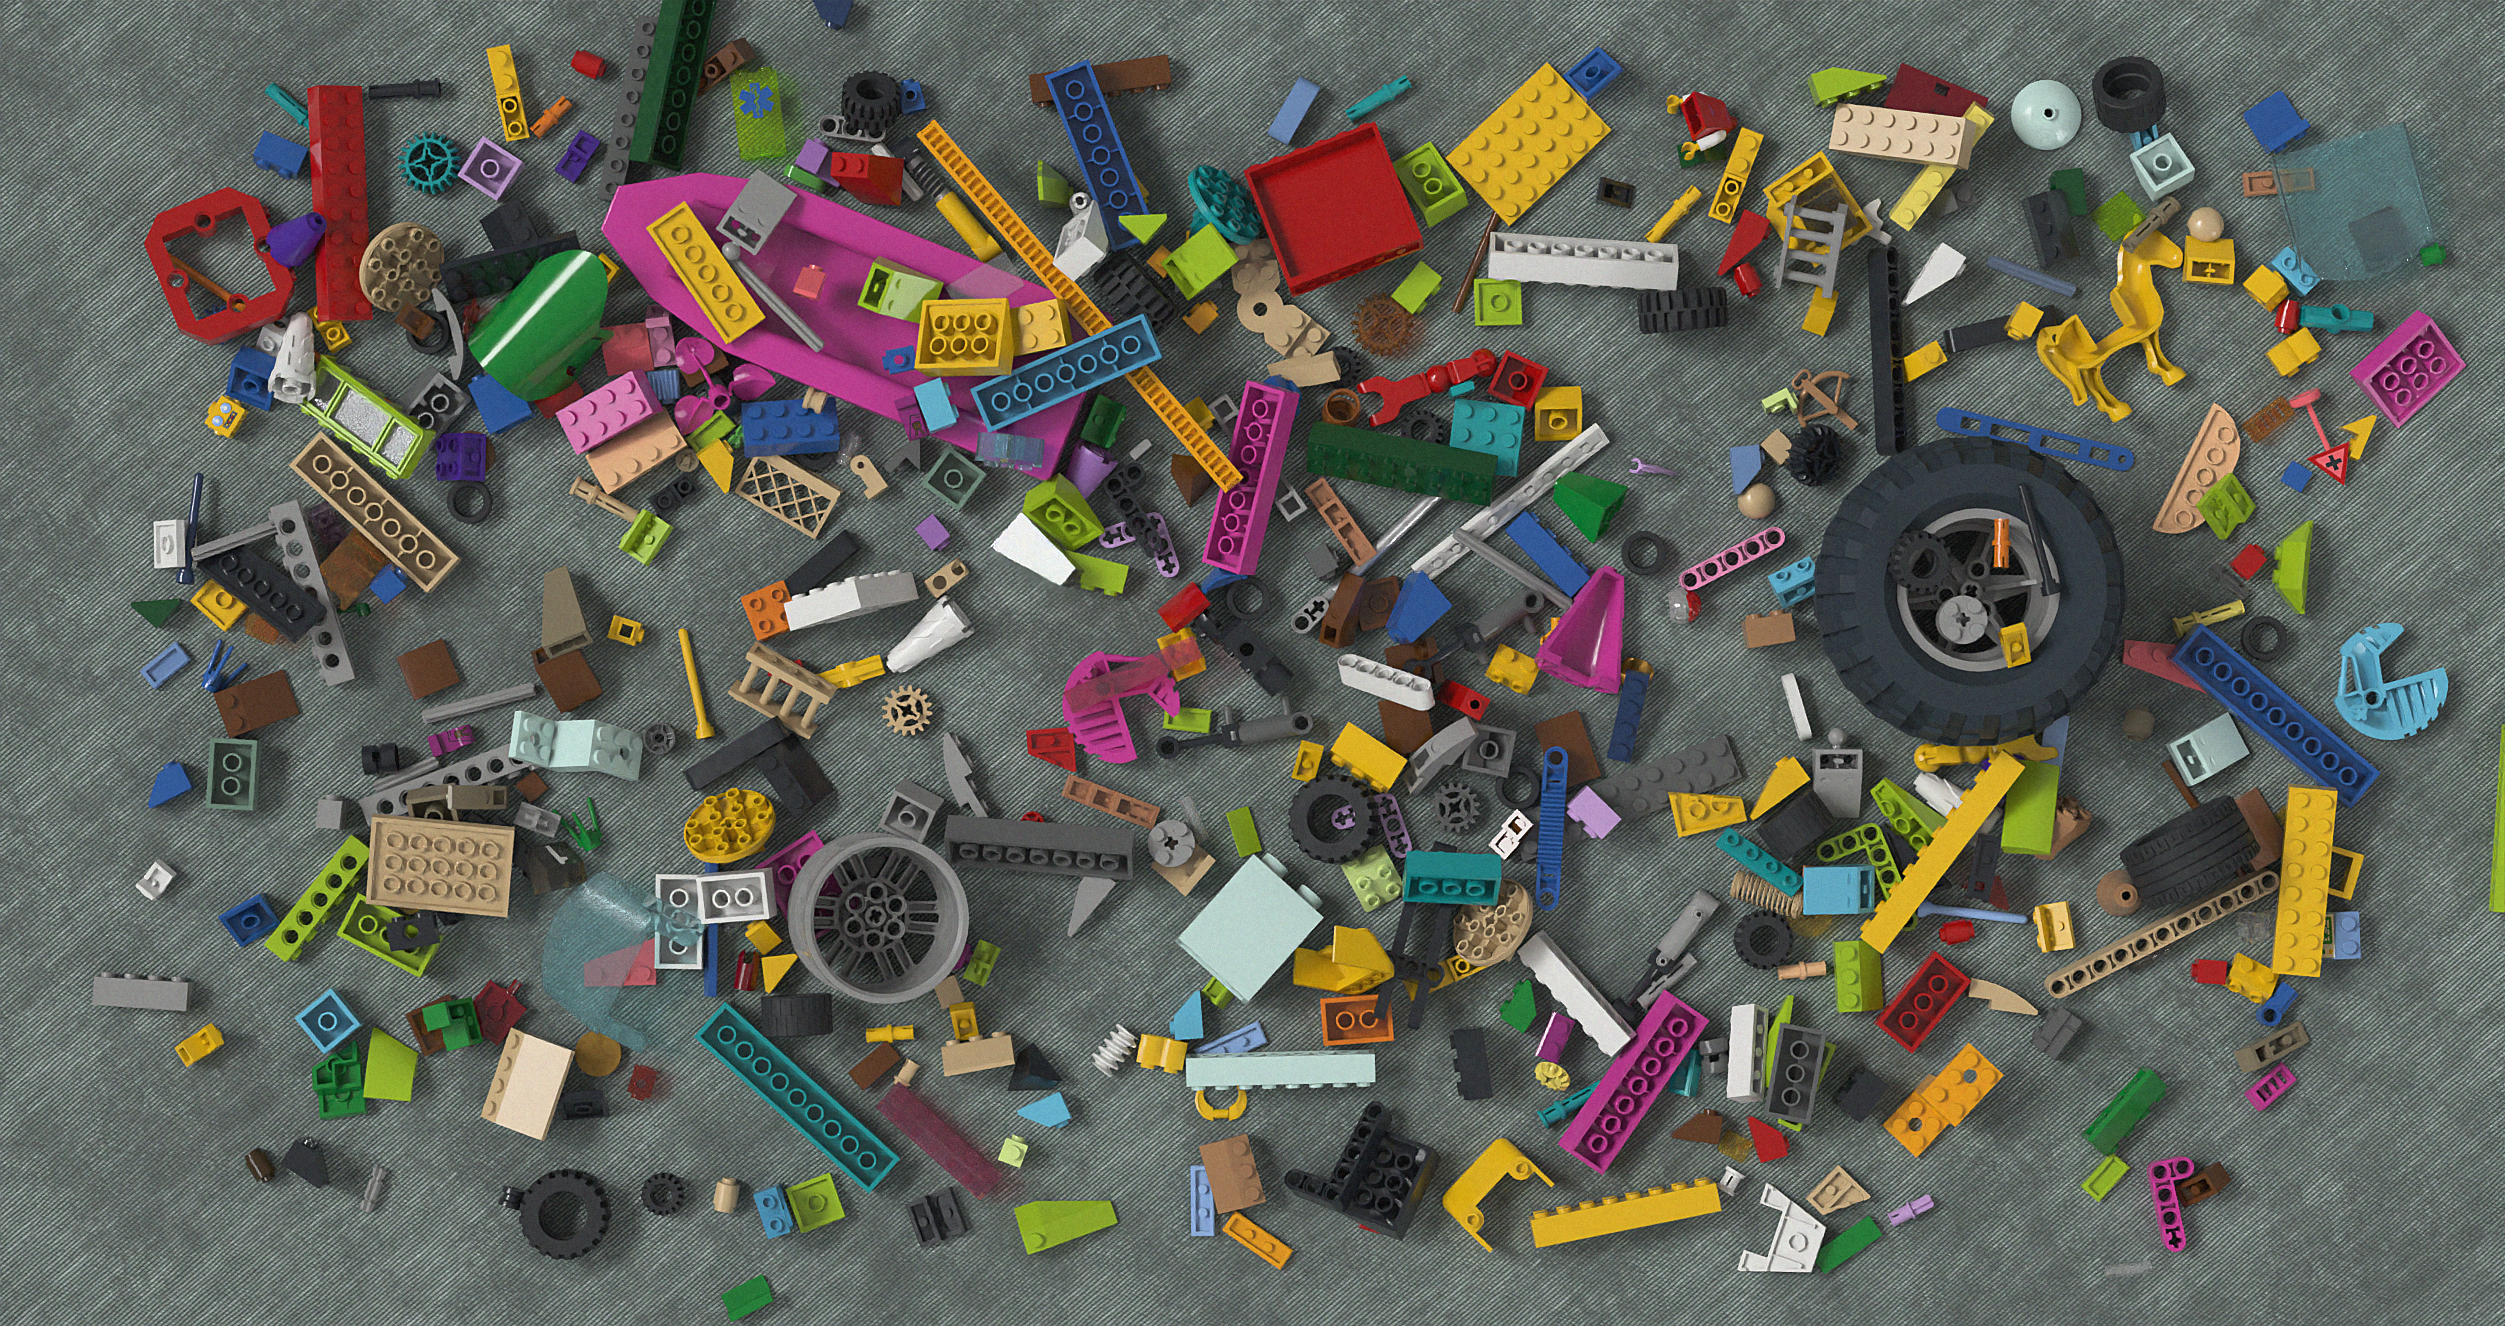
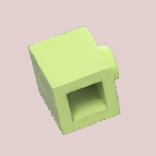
M1015 1134L1012 1137L1007 1136L998 1160L1020 1168L1029 1146L1028 1143H1025L1026 1139Z

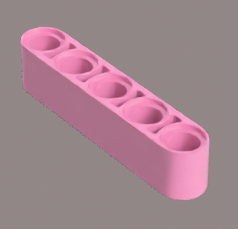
M1771 527L1682 572L1679 576V585L1686 590L1692 591L1781 546L1785 540L1784 532L1778 527ZM1775 531L1778 533L1780 538L1777 544L1769 543L1767 539L1769 532ZM1749 542H1755L1758 545L1759 550L1757 554L1751 555L1747 552L1746 547ZM1729 552L1735 553L1738 557L1737 563L1733 566L1727 564L1725 560ZM1706 564H1715L1717 572L1714 576H1708L1705 573ZM1688 573L1693 574L1696 578V583L1693 587H1688L1684 583V577Z

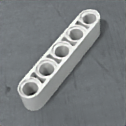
M1346 654L1338 659L1341 681L1345 685L1421 711L1428 710L1435 704L1431 683L1427 679L1354 654Z

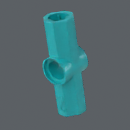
M2335 304L2331 308L2303 305L2299 320L2300 325L2304 327L2325 328L2329 333L2338 334L2342 330L2370 332L2373 328L2374 317L2371 311L2351 310L2343 304Z

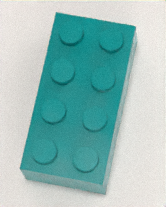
M1420 850L1407 851L1402 878L1403 901L1497 906L1502 878L1501 855L1489 853L1469 854L1466 852L1446 853L1443 851L1425 852Z

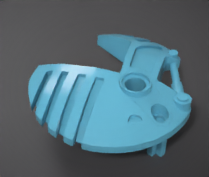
M2398 623L2375 624L2379 629H2373L2371 626L2363 629L2364 634L2355 633L2340 648L2339 651L2342 655L2341 675L2339 677L2338 695L2334 698L2333 703L2342 718L2358 732L2380 740L2405 738L2404 734L2408 733L2409 736L2417 734L2416 729L2419 727L2421 730L2425 729L2428 726L2427 721L2429 719L2433 721L2437 717V708L2439 704L2443 707L2447 696L2448 679L2445 669L2442 667L2384 684L2379 655L2404 631V628ZM2349 658L2355 690L2346 693V674ZM2369 692H2373L2376 696V701L2372 705L2366 701V695Z

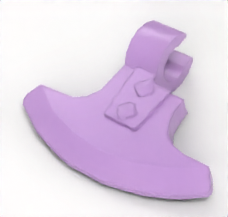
M1634 458L1631 460L1639 464L1637 470L1630 469V472L1642 475L1645 471L1670 476L1678 474L1670 469L1646 464L1642 459Z

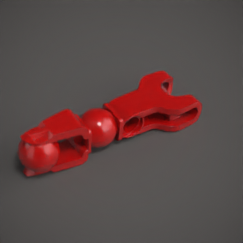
M1480 348L1473 351L1469 358L1454 360L1446 363V365H1433L1428 368L1426 373L1421 372L1396 382L1377 376L1359 383L1356 389L1360 394L1377 392L1383 397L1384 406L1382 410L1372 415L1368 421L1370 427H1377L1396 420L1401 408L1405 404L1432 395V393H1445L1452 385L1456 386L1464 383L1475 376L1481 378L1491 376L1497 369L1498 359L1490 349Z

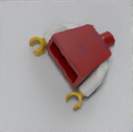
M1693 91L1691 94L1683 95V98L1680 99L1678 96L1670 95L1666 101L1669 114L1677 113L1679 106H1681L1692 141L1697 142L1696 144L1692 142L1683 144L1681 152L1690 151L1685 154V160L1693 159L1695 151L1699 149L1703 151L1720 143L1737 126L1736 117L1729 116L1725 103L1722 100L1710 97L1705 92Z

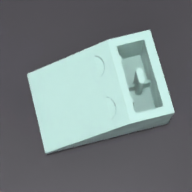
M2228 712L2165 744L2187 786H2193L2250 754Z

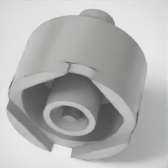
M1952 597L1939 608L1936 614V626L1938 632L1947 641L1953 644H1968L1976 641L1983 635L1987 627V613L1980 601L1973 597ZM1960 613H1962L1963 617L1967 618V622L1963 624V627L1961 623L1956 622V618L1960 617Z
M1166 820L1160 822L1151 830L1148 838V849L1153 859L1159 864L1167 867H1176L1187 862L1192 856L1195 849V838L1193 832L1186 824L1177 820ZM1168 837L1178 840L1174 850L1165 846V842H1168Z

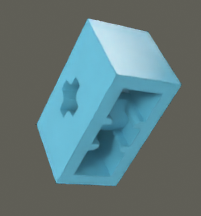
M2288 246L2283 248L2267 264L2272 271H2277L2284 278L2283 282L2299 297L2305 296L2321 280Z

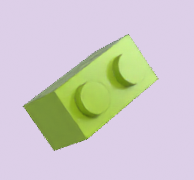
M1420 261L1392 294L1391 299L1410 315H1413L1415 312L1420 314L1428 304L1425 302L1426 298L1430 294L1435 296L1443 286L1440 284L1442 277L1423 261Z

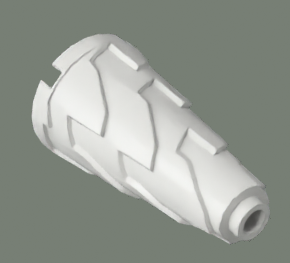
M298 312L290 318L281 348L277 354L275 367L268 380L269 393L273 390L276 399L288 403H303L304 397H308L309 401L314 397L316 391L312 319L304 312Z
M945 595L939 599L938 603L911 632L890 651L886 664L893 673L897 671L904 673L923 660L932 657L941 650L954 645L974 633L973 627L967 629L971 622L955 601L947 603L950 599L949 596Z
M1921 772L1913 783L1917 786L1915 790L1928 801L1927 803L1944 817H1946L1953 806L1958 809L1963 802L1959 799L1965 792L1963 789L1946 779L1942 780L1930 772L1926 774ZM1996 805L1968 842L1976 847L1978 834L1988 835L2004 810Z

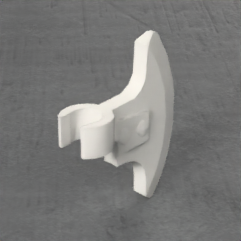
M1876 199L1862 209L1874 228L1862 237L1870 236L1883 245L1888 246L1892 236L1880 230L1884 222L1877 216L1881 201ZM1860 237L1850 245L1856 246L1862 237Z

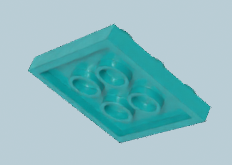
M1456 398L1450 446L1498 455L1497 475L1517 477L1526 407Z

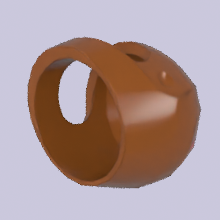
M1337 389L1331 393L1321 409L1322 421L1354 428L1361 412V403L1358 396L1349 389ZM1337 395H1347V396L1351 397V398L1354 400V402L1356 403V405H1355L1352 401H1350L1349 399H1346V398H1342V397L1334 398V399H1332V398L1335 397V396H1337Z

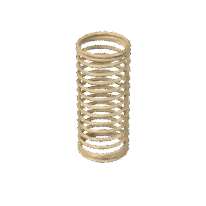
M1741 869L1737 871L1730 890L1731 898L1741 899L1742 902L1746 900L1747 903L1751 902L1752 905L1756 904L1757 907L1761 905L1762 908L1766 907L1767 910L1771 909L1772 912L1776 910L1777 913L1781 912L1782 915L1786 914L1787 917L1791 915L1792 919L1799 917L1804 905L1803 890L1800 891L1799 889L1793 900V897L1788 898L1785 893L1779 892V889L1772 884L1770 886L1769 882L1765 884L1763 878L1760 883V876L1755 881V874L1750 879V872L1745 878V871H1741ZM1747 886H1748L1747 893H1746V897H1745L1744 900H1743V895H1744V893H1745V891H1746V888H1747ZM1741 887H1742L1741 895H1740V897L1738 898V893H1739V891H1740V889H1741ZM1752 890L1751 899L1748 901V896ZM1757 892L1756 900L1753 903V898ZM1762 893L1761 902L1758 904V899ZM1772 894H1773L1772 901H1771V905H1770L1769 908H1768V903H1769V901H1770V899H1771V896H1772ZM1766 895H1767L1766 903H1765V905L1763 906V901H1764V899H1765V897H1766ZM1782 897H1783L1782 904H1781V908H1780V910L1778 911V906H1779V904H1780V902H1781V899H1782ZM1777 898L1776 907L1773 909V904ZM1787 901L1786 910L1783 913V907ZM1791 903H1792L1791 911H1790V913L1788 914V909H1789V907H1790V905H1791Z

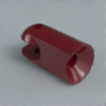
M744 949L738 956L734 988L744 991H756L760 956L755 950L752 964L744 963L746 949Z

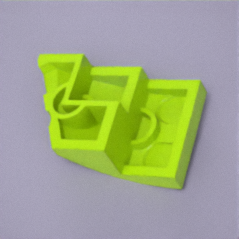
M373 1027L363 1097L412 1101L413 1079L417 1075L418 1052L405 1046L377 1027Z

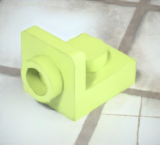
M1787 388L1762 400V407L1766 414L1770 412L1773 414L1778 413L1785 408L1784 405L1788 404L1793 415L1798 413L1797 406L1800 405L1794 392L1789 393Z

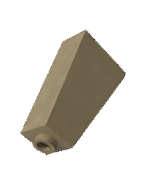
M566 565L544 574L542 647L549 659H553L593 643L574 579Z

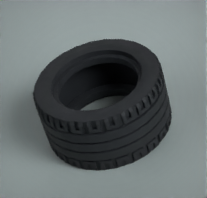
M2224 795L2168 821L2137 839L2120 852V859L2124 866H2126L2125 868L2135 887H2137L2140 896L2143 897L2147 908L2154 910L2185 898L2237 870L2260 853V846L2242 812L2237 807L2234 798L2230 795Z

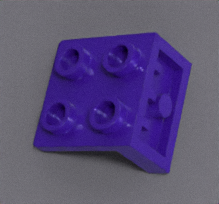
M442 434L436 442L437 464L435 472L437 481H485L486 434Z

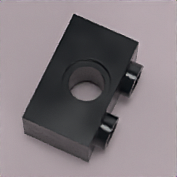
M429 911L415 914V919L406 920V916L391 918L392 923L386 924L391 952L441 943L436 915L429 916ZM411 924L416 925L419 930L415 938L410 937L407 933V929Z

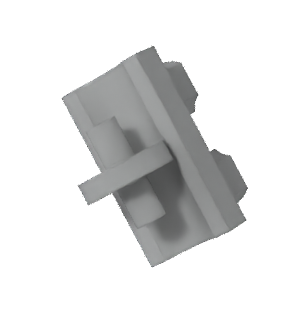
M522 801L514 824L554 838L562 816Z

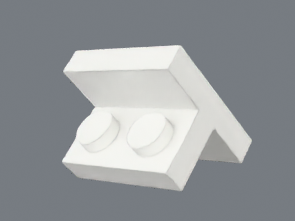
M166 520L153 522L154 568L185 567V542L188 521ZM197 531L194 547H197ZM193 559L192 568H196L197 561Z

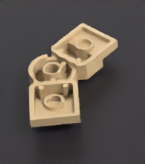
M1269 238L1257 239L1249 245L1229 243V247L1233 249L1239 259L1231 267L1234 291L1241 295L1237 304V315L1242 326L1252 333H1264L1265 344L1286 359L1310 352L1314 356L1331 333L1295 305H1283L1281 297L1275 291L1280 285L1277 258ZM1257 304H1264L1267 307V313L1263 316H1257L1254 313V307Z

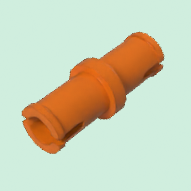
M562 95L549 110L546 109L543 112L544 115L529 129L541 139L554 124L557 125L559 123L558 120L573 105Z
M1994 519V540L1992 541V546H1994V568H2009V546H2011V541H2009L2010 519Z

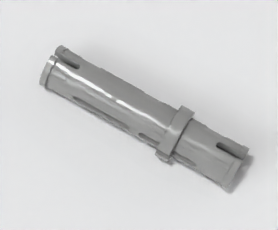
M1688 952L1666 975H1663L1658 981L1651 983L1652 986L1637 998L1638 1003L1647 1010L1659 998L1664 989L1668 991L1698 962Z

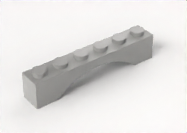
M1226 393L1207 407L1223 432L1232 442L1239 410ZM1280 472L1273 503L1287 523H1289L1308 508L1282 472Z

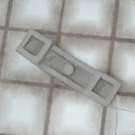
M434 288L432 293L437 312L440 314L447 312L457 353L456 356L448 357L453 380L458 382L462 379L466 363V341L463 327L451 302L439 289Z

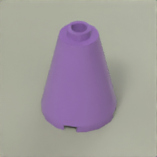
M1078 439L1075 443L1065 478L1076 486L1086 500L1113 471L1119 461L1113 460L1114 456L1098 445L1092 443L1089 447L1084 444L1086 440Z

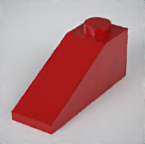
M1746 209L1743 210L1715 276L1721 277L1760 244L1762 239L1767 240L1772 227L1768 226L1770 223L1769 219Z

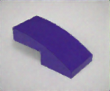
M580 130L554 172L575 184L599 147L600 141Z

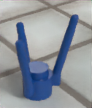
M221 639L217 642L207 670L202 676L204 680L201 683V686L214 694L219 690H225L228 684L248 666L247 663H243L223 681L225 677L220 672L234 647H229L216 670H212L223 643Z

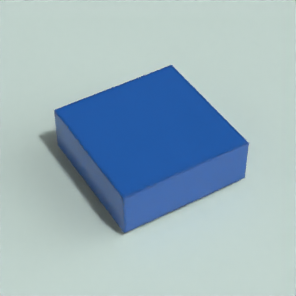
M2291 461L2279 481L2301 493L2312 472L2295 461Z

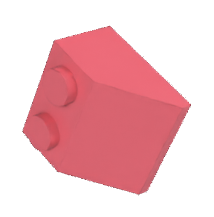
M645 322L601 328L614 332L613 338L602 344L608 376L623 375L641 368L644 372L655 371L649 330L646 328Z

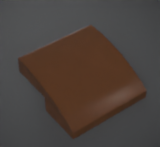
M443 639L396 657L414 701L460 682Z
M450 994L404 1014L424 1057L445 1048L446 1045L443 1041L442 1029L427 1030L422 1009L452 1001Z

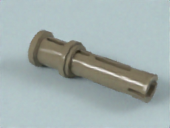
M2166 195L2157 208L2150 210L2149 217L2122 242V247L2127 252L2133 253L2159 226H2165L2168 223V219L2174 213L2177 214L2181 210L2178 201L2174 197Z

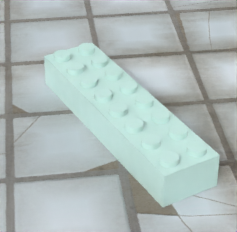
M1374 1049L1186 1054L1187 1087H1191L1194 1091L1206 1090V1086H1215V1090H1228L1229 1086L1239 1085V1089H1253V1085H1262V1089H1274L1276 1084H1285L1286 1088H1300V1084H1309L1310 1088H1321L1323 1083H1332L1333 1087H1347V1083H1356L1358 1087L1370 1086V1082H1375Z

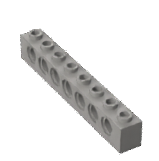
M297 498L270 507L271 512L268 513L271 525L276 526L278 535H275L279 549L283 548L286 557H283V563L286 571L290 570L293 578L291 581L305 592L307 587L315 588L318 593L316 600L324 605L328 611L325 614L324 620L318 621L306 633L308 638L312 637L315 645L312 647V652L315 660L320 661L322 668L319 669L322 682H327L329 687L355 679L358 675L301 500ZM285 520H292L295 523L296 528L294 532L285 530ZM293 542H298L302 545L303 552L301 554L293 553L291 550ZM302 564L310 568V575L307 577L300 575L298 571L299 566ZM321 632H329L331 634V643L326 644L321 641ZM329 654L338 656L339 664L337 666L329 664L327 660Z
M533 735L530 736L532 744L534 741ZM509 743L359 800L368 827H370L373 813L409 817L404 797L410 789L428 787L430 784L435 786L448 784L451 776L458 777L459 785H495L499 783L498 779L507 776V779H511L521 775L520 770L529 768L532 771L540 767L526 762L517 764L513 758H509ZM496 759H500L504 765L503 770L499 773L492 769V763ZM475 767L479 768L482 773L478 781H474L470 777V772ZM387 800L391 801L394 806L390 814H386L382 808L383 803Z

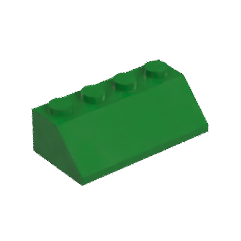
M2143 1066L2081 1137L2101 1155H2112L2119 1147L2118 1141L2123 1136L2126 1138L2135 1129L2134 1123L2138 1119L2143 1120L2149 1114L2151 1104L2154 1101L2158 1103L2165 1096L2166 1092L2164 1090L2167 1088V1085L2151 1069Z

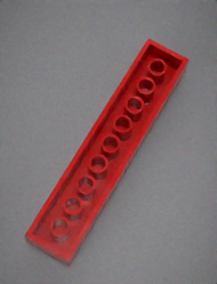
M317 85L307 88L313 212L321 214L327 224L325 232L315 246L318 322L373 320L372 303L364 295L359 278L361 261L369 246L362 86Z

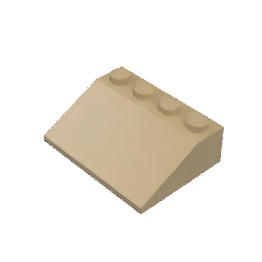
M511 1027L481 1117L545 1141L575 1051L532 1032Z

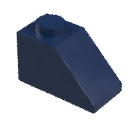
M813 0L820 18L823 22H826L824 26L838 31V28L845 29L854 5L853 0Z

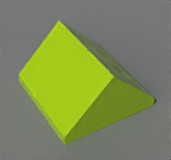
M1167 214L1119 216V221L1128 232L1146 246L1167 223Z

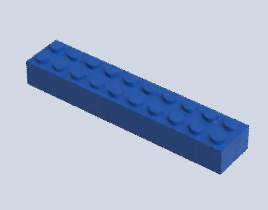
M2195 623L2166 658L2317 786L2336 787L2338 791L2337 802L2344 808L2351 809L2380 774L2376 768L2202 623Z

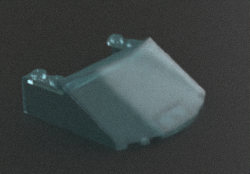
M603 870L581 884L567 898L550 926L542 955L544 992L597 1035L601 1033L642 1054L651 1040L646 1038L642 1031L609 1015L650 930L652 929L682 946L689 947L696 944L700 936L707 929L708 924H701L700 919Z

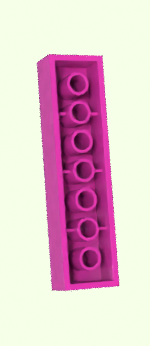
M1247 380L1227 458L1244 478L1226 494L1220 488L1202 562L1236 574L1255 575L1300 393L1261 381Z
M1664 989L1636 1029L1635 1033L1637 1035L1625 1045L1562 1136L1558 1145L1603 1175L1710 1020Z

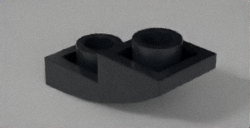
M686 472L648 498L647 501L658 517L662 519L701 490L690 474Z

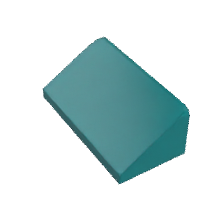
M1689 1049L1670 1077L1668 1092L1685 1096H1696L1702 1066L1701 1061L1703 1060V1055H1700L1698 1049Z

